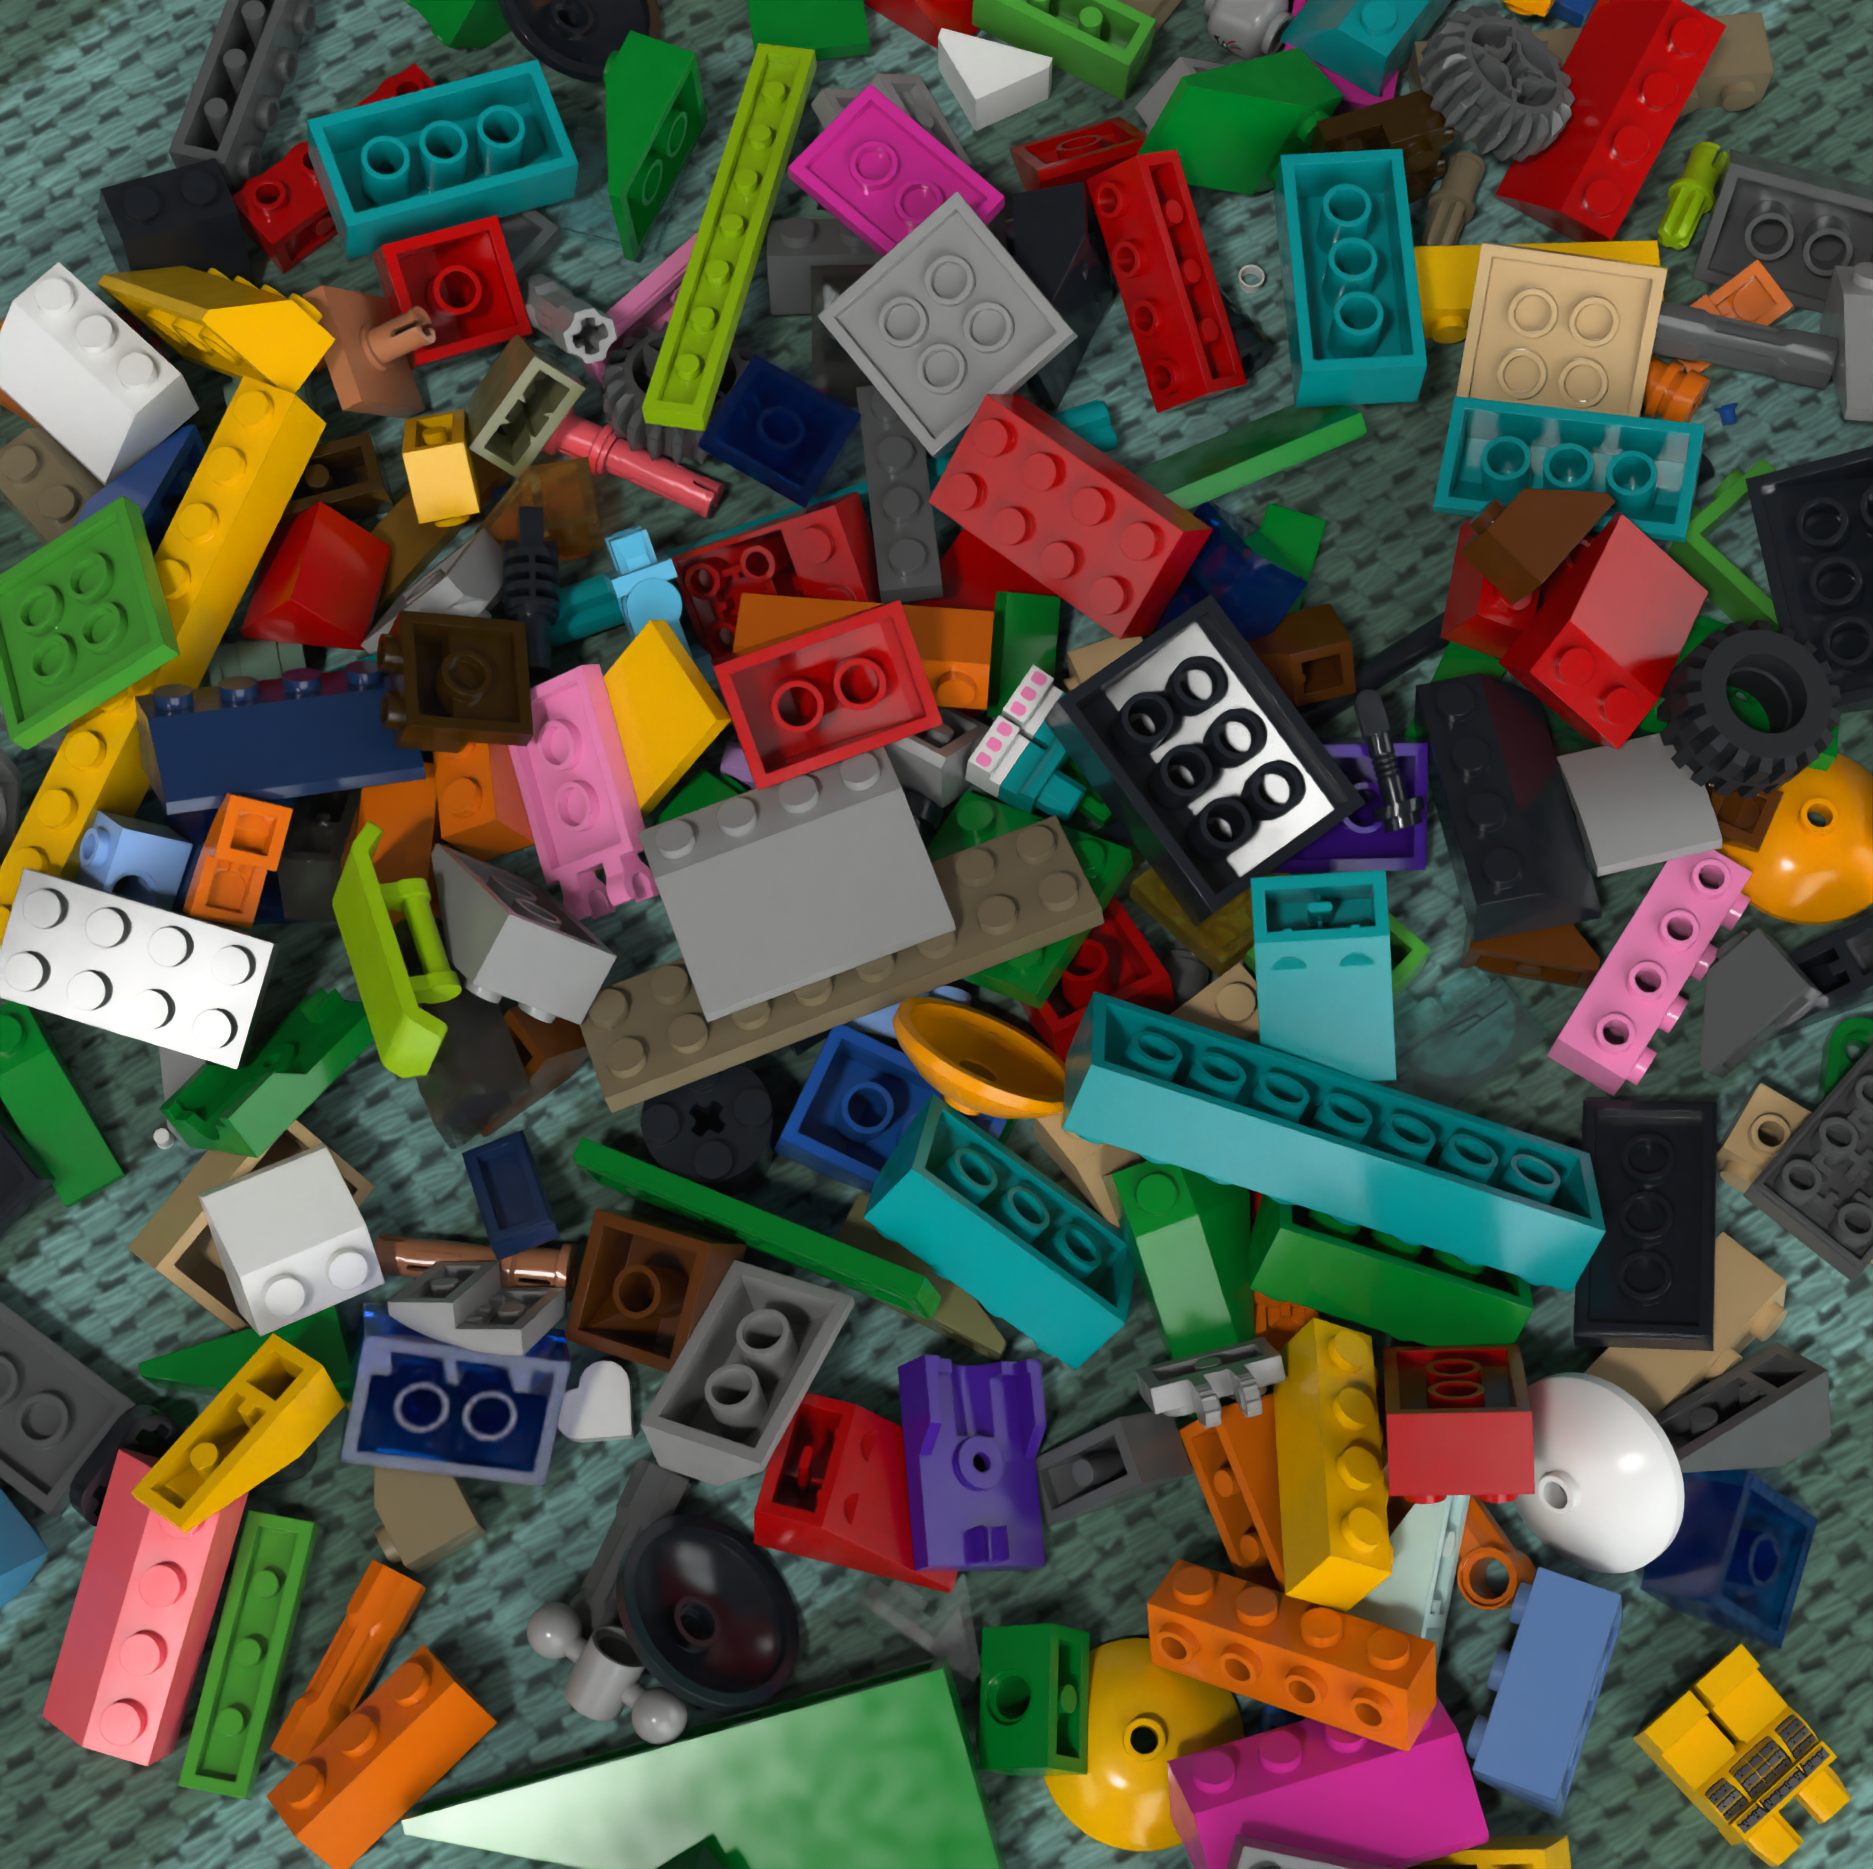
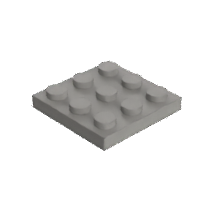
M955 192L818 315L819 319L930 455L936 459L940 458L964 436L986 394H1013L1078 337L958 192Z

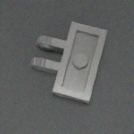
M1264 1337L1135 1369L1140 1395L1155 1415L1163 1413L1166 1416L1178 1417L1196 1412L1199 1422L1206 1429L1221 1425L1222 1409L1219 1398L1228 1396V1398L1236 1400L1241 1413L1247 1418L1261 1415L1263 1410L1260 1395L1267 1391L1268 1385L1286 1381L1281 1354Z

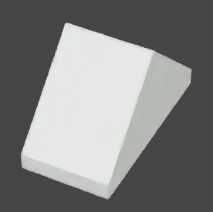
M941 28L938 36V69L975 131L1048 99L1052 86V57Z

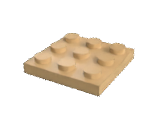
M1483 241L1456 396L1640 417L1668 267Z

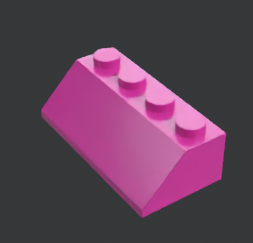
M1437 1695L1436 1706L1409 1752L1308 1718L1167 1761L1171 1820L1195 1869H1227L1236 1834L1396 1869L1409 1868L1489 1842V1831L1459 1731Z

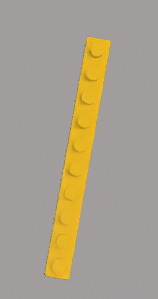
M243 376L154 556L180 655L72 722L0 867V947L24 868L38 869L75 881L81 865L79 856L81 841L86 831L93 828L98 810L131 818L135 817L150 786V782L141 764L135 696L153 694V690L157 687L169 684H183L190 686L192 689L198 688L327 425L296 394L251 377Z

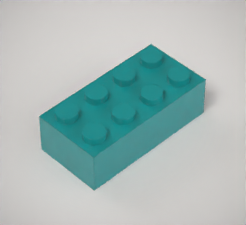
M538 59L307 120L308 154L348 260L374 253L384 244L494 215L502 218L571 199L575 196L579 164Z
M1384 149L1280 155L1274 201L1295 408L1416 402L1427 368V358L1403 150Z

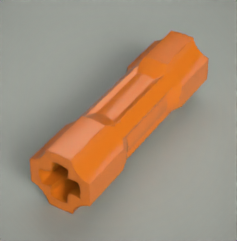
M372 1559L347 1605L345 1619L304 1694L292 1706L270 1747L271 1750L299 1764L343 1720L360 1706L394 1640L402 1635L426 1587Z

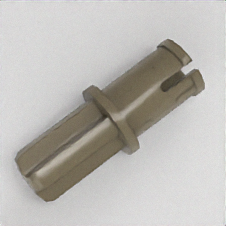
M1468 151L1456 152L1455 156L1453 154L1450 156L1440 189L1431 194L1428 202V208L1431 213L1420 239L1421 246H1455L1463 224L1472 219L1475 211L1473 204L1474 195L1486 169L1485 162L1476 154Z

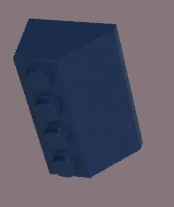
M355 661L347 664L345 670L324 673L311 668L291 669L284 672L282 678L261 681L248 676H233L220 680L218 686L192 689L190 686L183 684H169L157 687L153 690V694L135 696L142 769L167 815L219 808L227 792L262 801H271L425 779V766L421 750L394 749L393 730H384L381 727V699L384 691H391L390 673L378 671L377 661Z

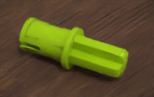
M1699 142L1695 144L1680 179H1676L1671 183L1668 190L1670 202L1657 228L1659 234L1658 243L1664 248L1672 247L1678 251L1686 248L1702 214L1712 209L1715 201L1713 191L1728 157L1727 152L1724 150L1719 153L1716 162L1713 163L1721 147L1718 144L1712 142Z

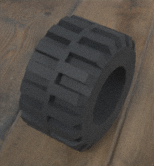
M1743 620L1730 623L1723 631L1718 628L1708 635L1672 670V676L1667 680L1660 695L1665 700L1657 707V720L1667 723V727L1659 734L1664 746H1674L1677 753L1671 759L1680 769L1686 764L1694 772L1690 780L1700 787L1710 781L1714 783V793L1726 797L1736 789L1740 798H1754L1762 790L1765 794H1769L1779 789L1819 758V754L1826 750L1835 736L1831 731L1839 725L1841 711L1832 707L1841 699L1839 686L1829 685L1827 678L1833 673L1827 660L1819 663L1812 654L1817 648L1809 640H1806L1802 645L1795 641L1794 635L1796 631L1782 626L1774 632L1771 631L1770 621L1755 620L1748 628ZM1726 686L1739 688L1749 693L1761 704L1769 720L1770 733L1759 732L1748 727L1735 715L1727 699Z

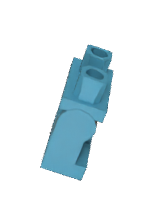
M640 525L604 537L615 569L603 573L608 590L618 598L619 609L631 642L649 620L665 619L707 682L715 680L716 676L710 662L712 661L711 655L698 644L689 647L679 621L682 611L681 596L677 589L668 582V580L678 577L672 559L661 552L655 554L646 528H641Z

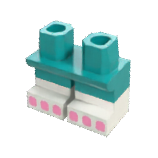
M1033 664L1003 708L1002 715H998L968 759L965 780L1016 809L1032 814L1037 807L1043 812L1052 816L1056 815L1057 818L1067 822L1083 798L1086 787L1061 772L1070 755L1044 721L1055 702L1066 693L1053 685V677Z

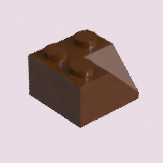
M596 1209L563 1339L669 1373L734 1260L743 1262L747 1244L635 1210Z

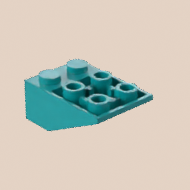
M1386 870L1250 878L1260 1046L1370 1082L1396 1081Z

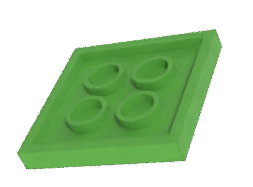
M124 495L0 574V701L10 741L26 750H29L180 655L140 507Z

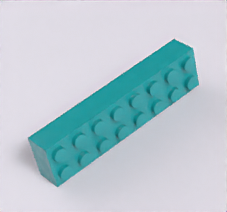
M1095 991L1066 1054L1062 1129L1076 1133L1080 1138L1091 1143H1107L1138 1153L1148 1161L1156 1164L1179 1166L1203 1174L1218 1184L1238 1185L1266 1194L1280 1204H1297L1328 1214L1338 1222L1346 1225H1362L1393 1235L1396 1239L1408 1245H1424L1455 1255L1470 1265H1486L1517 1275L1532 1285H1548L1570 1293L1606 1232L1590 1153Z

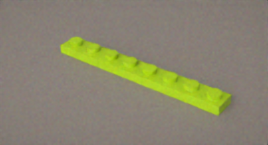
M758 43L642 405L644 420L647 424L698 431L706 430L817 68L815 50Z

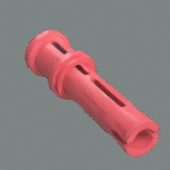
M574 407L570 409L541 449L542 452L552 456L559 452L587 465L588 473L597 477L600 475L606 476L610 473L636 484L638 487L688 508L706 519L711 518L713 510L710 508L711 506L717 507L724 491L723 483L695 473L680 464L676 466L675 462L660 456L652 461L649 451L645 449L631 451L629 441L615 436L614 428L610 423L602 427L574 414Z

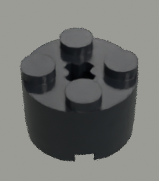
M738 1064L644 1101L641 1129L653 1163L660 1169L724 1195L735 1196L755 1186L767 1173L776 1154L774 1147L777 1143V1124L771 1099L759 1077L743 1064ZM716 1120H720L723 1130L719 1134L708 1130L701 1137L698 1129L700 1124L703 1122L713 1124Z

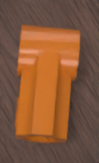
M1471 1495L1456 1569L1459 1589L1462 1596L1471 1605L1482 1610L1512 1608L1520 1583L1525 1582L1533 1585L1536 1576L1535 1567L1531 1559L1523 1551L1514 1548L1484 1502L1477 1499L1475 1495ZM1494 1559L1499 1560L1506 1567L1509 1574L1507 1590L1500 1597L1495 1595L1486 1583L1485 1573L1488 1565Z

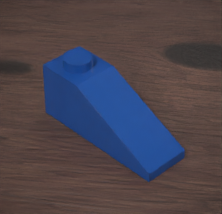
M196 425L183 426L91 497L71 528L124 495L140 507L154 558L190 485L189 478L194 477L206 453V448Z

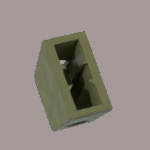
M516 334L485 375L468 402V449L520 480L586 389L585 385L567 365ZM499 426L504 430L506 435H501L496 432Z

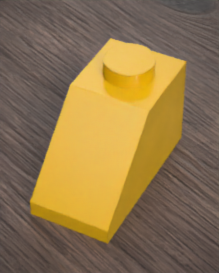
M465 408L405 419L402 456L418 523L434 521V525L437 527H451L468 521L470 514L480 513V491L473 451L468 449V420Z

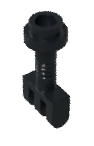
M1364 690L1359 693L1355 700L1354 711L1363 741L1365 740L1369 757L1372 759L1373 770L1376 772L1375 777L1379 778L1377 779V784L1384 807L1372 810L1375 823L1382 821L1385 833L1423 823L1419 811L1425 809L1423 798L1419 796L1409 799L1402 774L1398 773L1400 772V767H1398V761L1396 760L1397 756L1394 754L1395 749L1389 732L1391 729L1382 699L1375 690Z

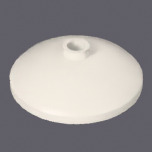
M1576 1372L1557 1373L1544 1377L1528 1386L1533 1419L1535 1494H1519L1518 1498L1512 1501L1527 1526L1555 1553L1580 1567L1596 1572L1612 1574L1630 1572L1647 1565L1660 1556L1673 1542L1680 1528L1684 1512L1685 1493L1677 1456L1668 1437L1656 1419L1637 1399L1625 1390L1593 1375Z

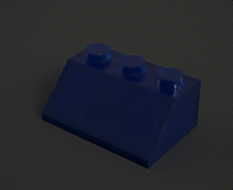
M363 1303L350 1368L340 1462L544 1487L571 1365L565 1331L563 1329L551 1328L524 1356L498 1355L473 1351L430 1338L389 1316L388 1306Z

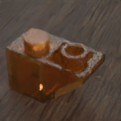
M589 457L528 466L475 530L476 534L482 528H485L502 549L503 540H517L518 507H543L544 541H558L560 559H580L589 555L593 549L605 548L596 486Z

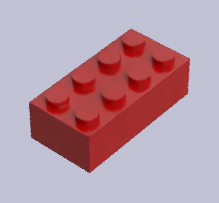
M986 394L928 500L934 507L1119 639L1151 635L1213 530L1027 399L1015 394Z

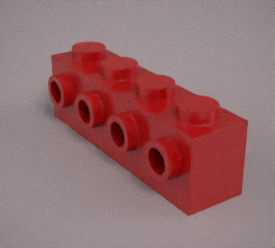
M413 63L398 75H392L385 79L375 92L354 107L437 85ZM308 141L298 143L292 147L285 158L260 176H254L247 180L239 191L232 196L238 209L242 229L284 274L338 234L308 154Z
M1177 149L1136 155L1086 179L1094 204V211L1101 227L1111 260L1112 270L1118 283L1128 316L1129 326L1134 336L1156 412L1161 413L1195 405L1247 385Z

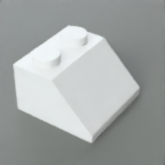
M324 1144L198 1194L238 1311L259 1336H263L385 1284L366 1223L327 1146Z

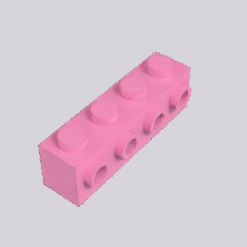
M1715 850L1668 860L1546 1056L1612 1096L1616 1094L1625 1080L1637 1086L1657 1052L1647 1047L1655 1031L1659 1028L1669 1033L1689 1002L1678 995L1688 977L1690 976L1700 982L1715 960V955L1719 948L1710 944V941L1720 925L1731 931L1749 904L1751 898L1742 894L1741 891L1753 872Z

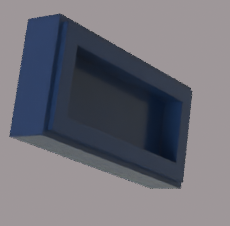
M523 1130L462 1153L489 1242L497 1261L560 1237L532 1151Z

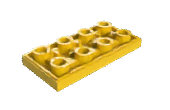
M665 619L649 620L603 676L643 821L732 719ZM602 868L595 870V875H597L602 870Z

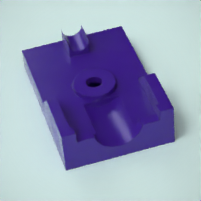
M925 1354L899 1366L898 1378L914 1570L1034 1571L1046 1567L1035 1462L1036 1454L1047 1427L1040 1359H1025L1020 1362L1000 1361L985 1365L964 1366L952 1364L951 1359H940L939 1355ZM975 1455L976 1457L981 1456L984 1459L985 1469L983 1472H979L974 1466L973 1458Z

